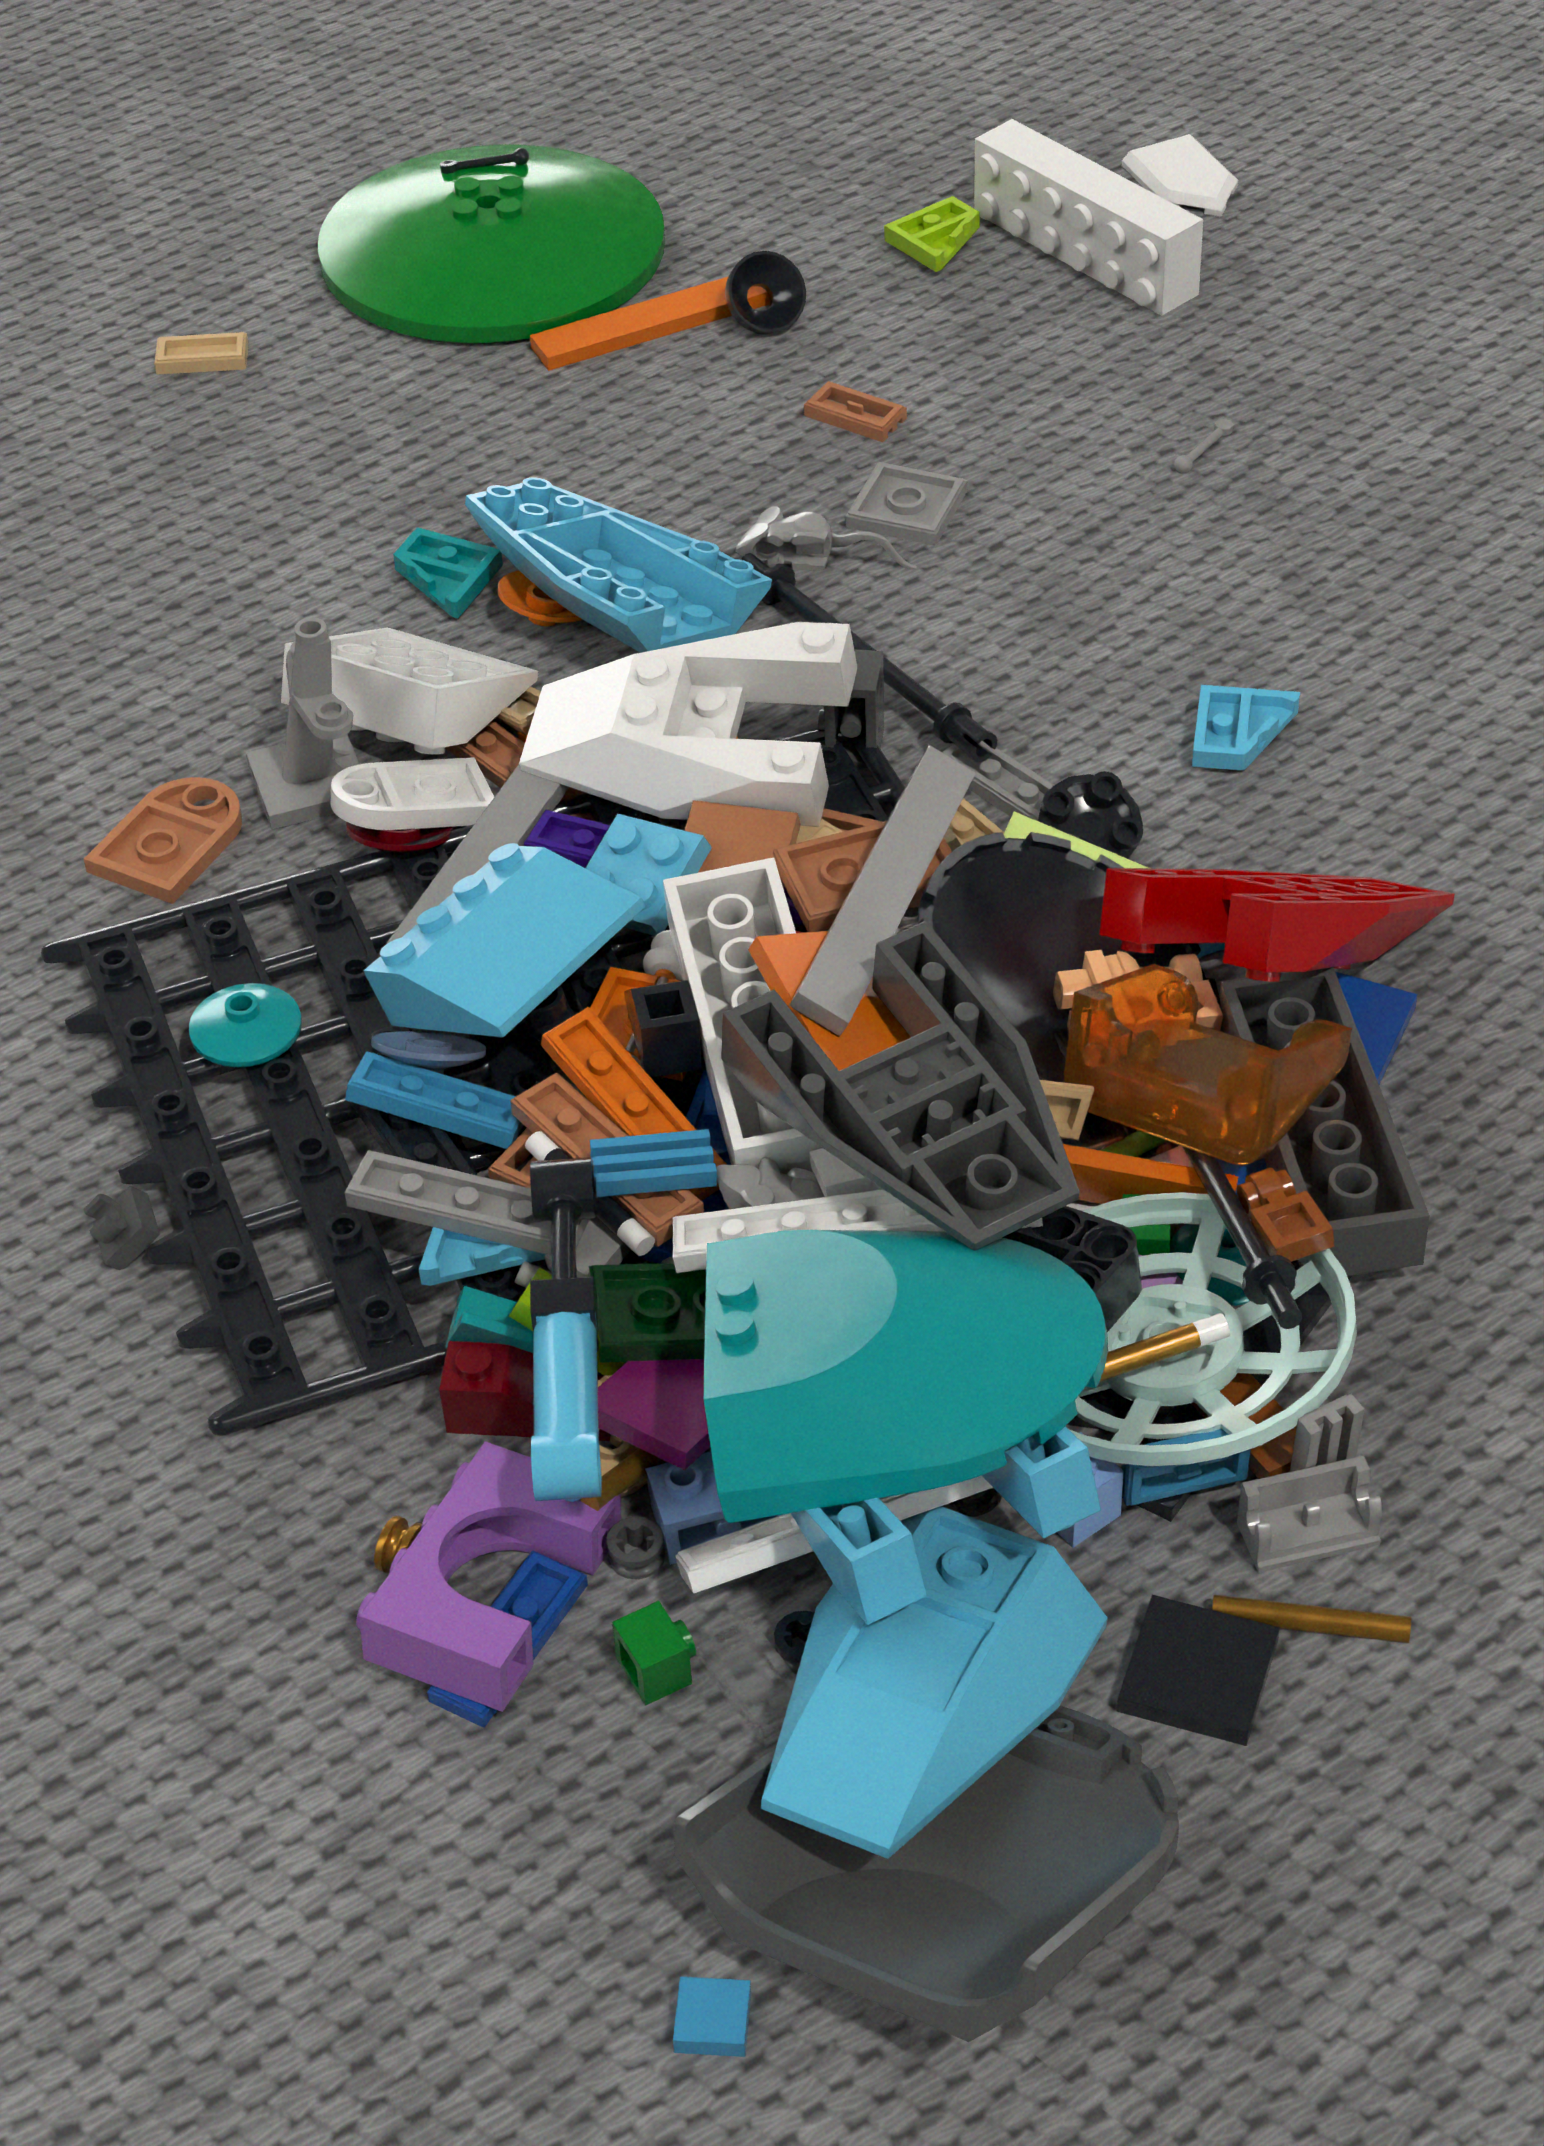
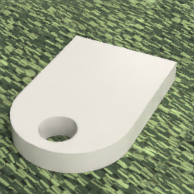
M474 757L375 762L354 765L337 773L331 782L330 805L333 812L344 821L369 829L403 830L455 827L475 824L493 800L494 795Z

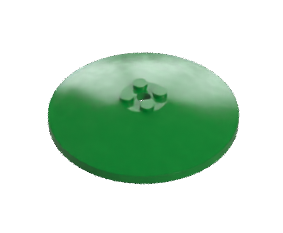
M520 144L456 148L417 157L385 169L347 192L327 214L318 236V256L322 277L330 292L348 310L377 326L397 333L429 340L458 343H491L529 339L532 334L612 311L631 299L650 281L660 265L665 248L664 220L660 206L653 194L631 174L615 165L582 153L559 148ZM518 148H524L529 152V160L524 165L511 162L462 169L450 174L441 173L440 163L446 160H455L457 162L511 154Z

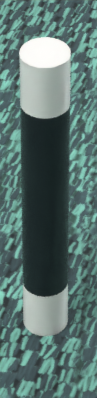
M542 1131L533 1133L526 1141L525 1148L538 1161L571 1159ZM595 1190L596 1216L638 1256L648 1253L654 1246L655 1238L611 1196L597 1197Z

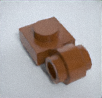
M1269 1167L1247 1175L1245 1183L1237 1185L1238 1199L1251 1219L1270 1256L1281 1255L1292 1262L1334 1247L1332 1226L1307 1190L1296 1194L1292 1179L1286 1170L1275 1171Z

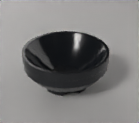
M758 251L745 256L734 266L726 282L725 297L732 316L741 326L757 334H771L789 328L798 320L806 303V287L799 269L792 261L776 252ZM759 286L766 290L770 298L767 310L758 311L750 306L747 299L749 288Z

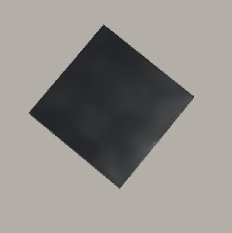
M1152 1595L1117 1699V1712L1247 1746L1277 1647L1280 1627Z

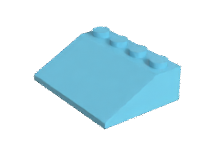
M516 843L506 844L495 849L488 857L489 862L475 874L458 881L453 887V893L442 903L420 914L416 920L417 924L402 938L395 939L386 944L380 950V957L364 970V973L391 1026L504 1037L646 907L642 897L545 847L519 846Z

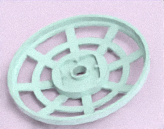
M1185 1192L1145 1194L1110 1201L1083 1210V1212L1126 1227L1180 1223L1200 1225L1192 1253H1158L1139 1257L1141 1277L1160 1273L1179 1272L1186 1274L1182 1285L1165 1284L1142 1288L1138 1298L1107 1332L1108 1352L1218 1313H1222L1225 1316L1230 1329V1336L1101 1381L1096 1388L1085 1387L1075 1400L1078 1412L1076 1416L1106 1431L1116 1433L1111 1441L1070 1430L1088 1447L1090 1457L1112 1463L1142 1466L1188 1465L1229 1457L1263 1445L1293 1429L1297 1425L1299 1418L1319 1408L1339 1385L1353 1354L1357 1335L1354 1293L1344 1268L1330 1249L1298 1259L1303 1266L1296 1270L1295 1288L1291 1294L1295 1300L1317 1283H1321L1329 1295L1336 1314L1337 1346L1336 1349L1300 1352L1299 1325L1291 1329L1280 1327L1268 1303L1257 1305L1250 1301L1234 1309L1222 1297L1207 1290L1211 1277L1222 1279L1242 1288L1243 1273L1247 1268L1228 1259L1217 1257L1226 1226L1209 1194ZM1272 1315L1281 1334L1280 1353L1245 1352L1243 1331ZM1326 1371L1310 1391L1287 1409L1259 1424L1254 1423L1248 1418L1272 1401L1287 1384L1292 1374ZM1237 1373L1271 1374L1258 1391L1236 1406L1220 1392L1221 1389L1233 1380ZM1111 1388L1119 1395L1134 1402L1126 1418L1121 1419L1096 1409L1080 1397ZM1195 1402L1209 1416L1205 1419L1185 1423L1152 1424L1160 1406H1177ZM1223 1429L1229 1434L1219 1438L1188 1444L1139 1445L1143 1438L1171 1439L1189 1434L1212 1432Z

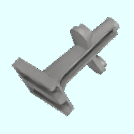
M306 618L295 625L296 639L291 644L286 656L290 700L285 743L246 752L248 767L271 829L335 814L330 805L332 779L343 769L359 764L347 734L352 729L354 715L343 701L332 694L331 640L327 633L326 623L319 618Z

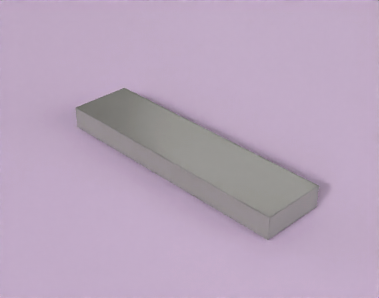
M368 1150L345 1191L348 1207L552 1256L551 1221L534 1222L531 1188ZM591 1218L576 1220V1248Z

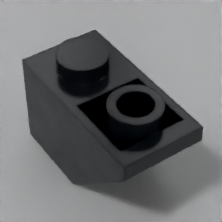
M684 980L624 991L641 1066L645 1072L652 1078L701 1070L699 1019L689 981Z

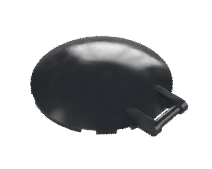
M999 832L980 836L953 850L939 864L924 888L918 908L917 924L926 921L1026 1040L1039 1079L1093 1086L1094 1092L1087 1111L1089 1113L1107 1116H1139L1161 1111L1162 1108L1158 1101H1150L1144 1098L1138 1090L1135 1080L1136 1072L1125 1054H1123L1122 1061L1105 1063L1099 1046L1073 1049L1091 1077L1090 1080L1082 1077L1072 1064L1065 1059L1052 1027L1053 1025L1057 1026L1072 1047L1067 1028L1069 1011L1083 1010L1085 1008L1058 1009L1053 996L1055 976L1058 971L1082 969L1085 951L1102 950L1104 956L1117 954V951H1122L1132 956L1139 967H1169L1171 959L1176 955L1195 954L1197 956L1201 952L1198 943L1155 944L1154 953H1139L1122 950V940L1099 935L1107 868L1124 867L1102 854L1095 861L1071 850V841L1034 832H1030L1026 839L1005 838L1003 833ZM1202 969L1203 980H1209L1217 1002L1220 1005V996L1215 979L1206 978ZM1176 1048L1163 1049L1165 1055L1175 1061L1174 1053ZM1181 1086V1088L1179 1089V1092H1180L1181 1096L1184 1097L1183 1090H1182V1086Z

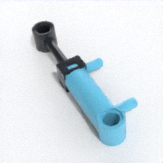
M592 1157L530 1162L534 1222L551 1221L552 1279L530 1280L534 1392V1436L531 1437V1466L535 1501L564 1499L574 1502L581 1498L602 1496L598 1428V1312L594 1277H577L576 1220L596 1218Z

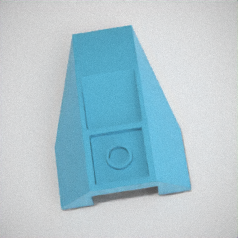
M526 478L520 484L507 487L499 485L490 486L487 488V491L466 495L465 505L476 522L496 547L523 575L564 608L640 653L734 635L771 588V578L754 570L751 563L734 559L719 551V547L714 543L696 540L561 489L545 479Z
M942 1506L900 1520L912 1534L927 1594L926 1597L900 1609L893 1615L883 1617L869 1625L865 1623L838 1592L834 1584H832L817 1605L761 1799L762 1810L886 1859L895 1854L1058 1709L1104 1632L1108 1619L1054 1546Z

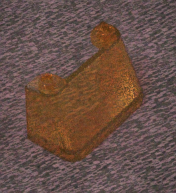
M1156 964L1074 992L1064 1083L1094 1087L1087 1112L1234 1165L1244 1166L1266 1157L1343 1069L1348 1057L1352 1028L1328 1020L1315 1019L1300 1025L1293 1034L1290 1046L1279 1051L1197 1024L1198 995L1194 985L1183 974Z

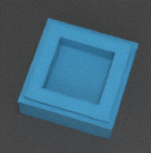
M680 1977L673 2035L674 2053L745 2057L751 2003V1980Z

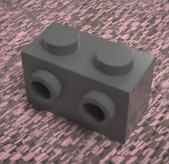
M854 649L857 672L848 707L824 706V709H820L818 730H825V747L833 748L838 737L839 722H841V733L849 738L857 737L860 734L863 722L866 726V748H877L878 745L881 749L884 733L883 651ZM851 741L841 743L857 768H868Z

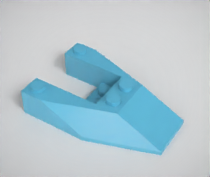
M1066 1426L1042 1445L1035 1441L1032 1435L1021 1443L1005 1450L1007 1465L981 1475L1043 1538L1058 1531L1066 1530L1075 1523L1101 1511L1088 1447ZM879 1498L791 1513L838 1592L867 1625L883 1617L893 1615L900 1609L927 1596L912 1534Z

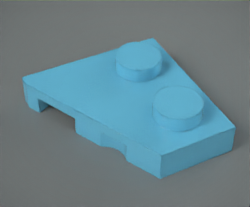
M1201 685L1192 767L1244 771L1297 715L1300 692Z

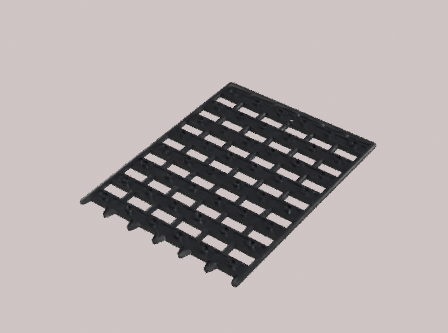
M839 722L838 737L833 748L825 747V730H818V728L775 740L821 743L829 783L824 805L825 809L882 822L889 819L881 805L891 803L894 808L905 786L878 745L877 748H866V726L863 722L860 734L854 738L846 737L841 733V722ZM852 742L878 785L868 787L841 743ZM589 793L560 800L553 810L554 812L566 815L592 813L595 822L608 825L612 824L617 814L661 824L657 816ZM473 825L452 830L446 842L426 850L401 853L380 850L46 944L41 950V957L45 963L83 961L97 1001L65 1019L67 1032L70 1034L109 1032L124 1074L91 1092L94 1107L106 1108L136 1105L152 1149L125 1163L118 1169L121 1183L146 1184L164 1182L178 1218L179 1229L159 1239L147 1248L149 1262L155 1265L194 1262L211 1310L182 1326L176 1332L179 1346L187 1349L225 1346L243 1395L214 1412L208 1418L209 1429L215 1435L225 1436L444 1366L447 1340L426 1347L423 1346L398 1284L420 1278L419 1267L424 1252L388 1263L367 1211L347 1206L345 1191L353 1177L331 1126L360 1117L353 1108L352 1102L345 1100V1098L322 1105L300 1051L350 1037L360 1061L366 1052L387 1057L371 1046L372 1036L384 1032L412 1031L411 1028L391 1026L364 973V970L379 958L376 950L383 948L403 920L366 930L345 882L392 870L411 910L448 861L447 854L456 850ZM445 833L412 841L403 845H415L425 843L428 841L435 840L443 836ZM290 898L310 946L261 960L241 912ZM794 924L796 931L808 932L805 926ZM667 925L664 931L670 930L669 925ZM186 927L206 976L155 990L136 941ZM634 931L613 937L563 983L578 1013L587 1007H591L610 967L622 969L618 961L619 958L650 950L655 936ZM320 967L341 1015L340 1017L302 1027L298 1038L287 1051L275 1059L259 1065L228 1067L213 1063L204 1057L182 1062L164 1015V1010L206 999L215 992L230 986L248 983L272 986L270 982L272 979ZM1053 1025L1052 1030L1065 1059L1072 1064L1082 1077L1090 1080L1091 1077L1063 1033L1057 1026ZM522 1031L516 1033L509 1032L504 1037L469 1034L472 1040L486 1046V1055L471 1063L444 1069V1075L473 1084L490 1079L496 1091L513 1096L520 1095L554 1074L548 1062L553 1059L543 1049L540 1041ZM243 1068L264 1122L211 1137L191 1083ZM659 1076L652 1077V1080L686 1117L701 1078L682 1083V1081ZM1087 1112L1100 1135L1090 1138L1084 1127H1082L1079 1140L1061 1138L1062 1144L1101 1150L1126 1138L1128 1134L1116 1116ZM523 1125L518 1137L527 1128L526 1126ZM444 1130L476 1175V1169L492 1165L506 1150L505 1148L488 1143L465 1148L459 1134ZM273 1143L296 1200L242 1216L220 1159ZM532 1154L527 1157L528 1161L534 1157ZM305 1222L328 1281L273 1298L251 1238ZM631 1250L620 1264H647L645 1259L639 1258ZM519 1265L456 1280L460 1290L467 1286L518 1302L526 1289L515 1283L520 1270ZM338 1304L362 1367L307 1384L282 1320Z

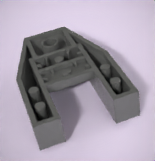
M926 921L876 943L872 990L911 1038L839 1071L775 989L723 1012L721 1059L753 1100L970 1249L978 1250L1079 1199L1080 1191L1026 1040Z

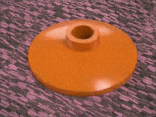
M519 570L506 574L499 581L497 592L500 600L510 609L528 617L529 621L536 625L553 626L555 623L583 620L549 597Z

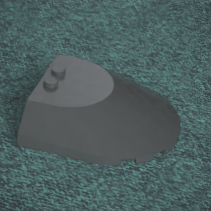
M1059 1706L1058 1709L889 1859L762 1810L761 1799L776 1747L680 1814L675 1820L674 1831L675 1857L731 1941L818 1977L824 1983L839 1986L876 2002L885 2009L897 2011L970 2042L1035 2006L1163 1879L1177 1849L1179 1834L1178 1794L1173 1781L1164 1767L1150 1770L1141 1762L1142 1745L1096 1718Z

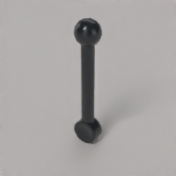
M518 148L511 154L457 162L455 160H446L440 163L441 173L450 174L462 169L511 162L524 165L529 160V152L524 148Z

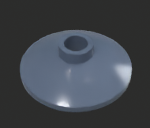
M395 1031L379 1033L372 1036L371 1046L383 1055L440 1074H444V1068L468 1064L486 1055V1046L472 1039L448 1034Z

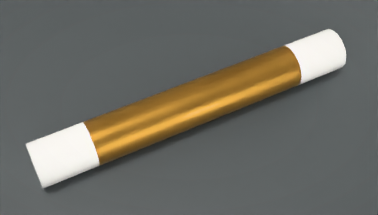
M1218 1313L1109 1351L1100 1382L1229 1337L1230 1329L1225 1316L1222 1313Z

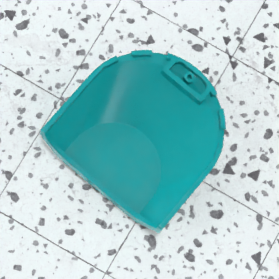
M784 1230L707 1243L703 1399L717 1494L725 1520L728 1523H735L950 1486L979 1477L1007 1465L1004 1451L1032 1435L1035 1441L1041 1445L1044 1444L1078 1414L1075 1403L1076 1398L1085 1387L1096 1388L1106 1365L1108 1334L1102 1308L1094 1291L1079 1274L1056 1257L1040 1249L1006 1238H1000L978 1250H972L945 1231Z

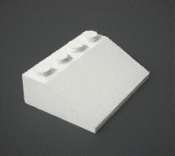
M388 627L329 636L331 640L332 694L343 701L353 712L351 730L376 732V738L381 741H406L413 743L414 750L424 754L445 753V747L467 743L496 718L502 709L508 707L530 688L538 678L537 670ZM293 642L285 643L281 703L289 705L290 696L286 656Z

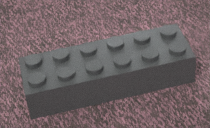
M1334 968L1281 973L1279 982L1259 981L1249 978L1221 982L1219 1007L1222 1011L1223 1019L1219 1035L1221 1041L1234 1040L1266 1167H1271L1275 1171L1286 1170L1292 1179L1296 1194L1308 1191L1333 1228L1334 1247L1329 1249L1344 1268L1347 1276L1423 1265L1430 1215ZM1298 1260L1299 1265H1300V1268H1301V1267L1303 1266V1264Z

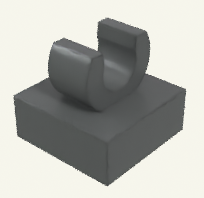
M129 1186L116 1200L107 1195L98 1194L84 1208L86 1215L96 1219L89 1231L91 1236L98 1240L104 1264L117 1270L125 1269L160 1235L148 1193Z

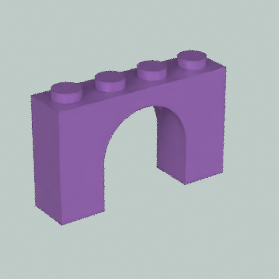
M484 1442L471 1462H464L458 1468L452 1482V1487L439 1505L434 1504L429 1508L423 1519L421 1531L411 1545L398 1551L392 1561L388 1577L377 1592H370L362 1601L358 1610L356 1625L361 1631L363 1659L503 1712L533 1667L531 1622L462 1596L447 1583L449 1578L459 1567L478 1556L496 1551L511 1550L531 1553L533 1550L568 1567L594 1575L608 1553L606 1543L608 1532L614 1524L621 1520V1494L615 1496L599 1511L594 1510L580 1500L574 1502L564 1499L535 1501L531 1457Z

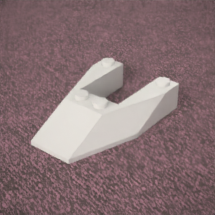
M795 622L633 654L544 685L520 758V769L524 772L663 819L688 820L692 802L695 800L798 813L801 826L819 827L829 788L821 743L736 739L746 702L848 707L857 672L850 624Z

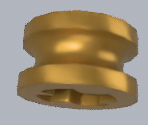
M398 1515L388 1520L381 1531L375 1548V1568L384 1573L389 1572L392 1561L398 1551L411 1545L421 1531L422 1524L415 1523L409 1527L408 1521Z

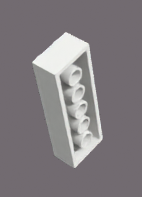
M1013 119L975 138L974 209L979 211L982 219L996 224L1010 232L1013 236L1025 240L1041 249L1044 253L1054 256L1072 266L1075 270L1085 273L1103 283L1106 287L1114 289L1134 300L1137 304L1145 306L1161 316L1199 295L1203 233L1202 218Z
M775 858L663 880L668 925L683 981H689L699 1019L700 1047L731 1165L748 1164L759 1169L761 1159L770 1158L778 1164L780 1172L786 1175L792 1168H801L813 1172L809 1151L821 1149L822 1147L753 1100L721 1059L723 1012L770 992L766 981L748 951L756 936L796 933Z

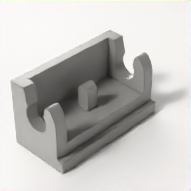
M1364 1455L1242 1483L1237 1525L1258 1573L1380 1545L1379 1529L1382 1518V1503L1380 1496L1369 1498L1370 1468Z

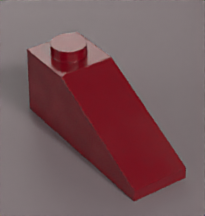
M448 1341L439 1387L446 1433L513 1437L534 1436L533 1353L500 1343ZM597 1374V1380H601L603 1376ZM600 1429L599 1441H610L612 1434Z

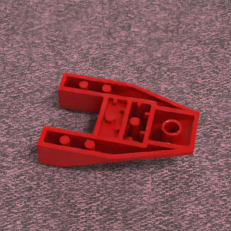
M1107 868L1099 935L1122 940V950L1139 953H1154L1155 944L1225 943L1223 963L1246 968V978L1279 982L1281 972H1307L1330 967L1334 969H1351V964L1377 959L1452 906L1455 893L1372 877L1233 869Z

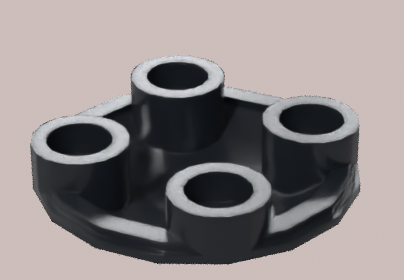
M1103 771L1095 775L1086 774L1068 777L1049 789L1041 802L1039 822L1129 859L1142 839L1143 822L1139 806L1129 792L1122 787L1119 777L1111 772Z

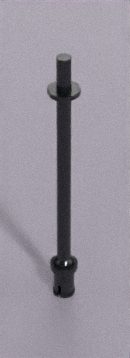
M747 553L741 558V560L751 563L754 570L772 579L770 590L761 600L766 605L782 601L807 622L842 624L795 587L794 570L786 564L778 563L770 568L752 553ZM851 631L854 649L876 651ZM883 656L884 682L934 721L933 731L944 743H954L968 754L969 758L974 762L980 763L991 757L992 753L979 743L983 741L991 748L996 749L997 737L974 721L970 710L961 703L954 702L945 705Z
M1140 1033L1133 1036L1140 1051L1137 1052L1135 1046L1130 1041L1127 1042L1124 1051L1127 1060L1132 1064L1136 1072V1086L1144 1098L1159 1102L1248 1266L1243 1273L1242 1290L1249 1301L1257 1305L1268 1303L1280 1327L1291 1329L1298 1326L1303 1317L1291 1294L1295 1288V1278L1297 1275L1295 1267L1289 1259L1281 1255H1269L1179 1092L1183 1076L1177 1063L1165 1055L1161 1043L1155 1035Z

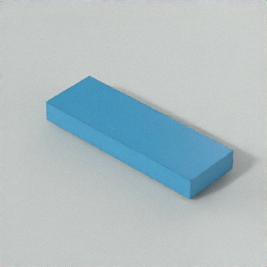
M371 1052L364 1054L347 1084L345 1097L347 1101L505 1149L517 1139L523 1127V1124L512 1115L510 1100L516 1096Z

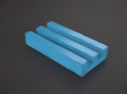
M709 1129L590 1140V1157H592L597 1197L717 1186L716 1164L713 1163L714 1154L712 1146H710Z
M1223 1429L1145 1445L1188 1444L1219 1438L1229 1434ZM1250 1449L1229 1457L1188 1465H1121L1123 1470L1122 1497L1126 1506H1132L1245 1480L1248 1472Z

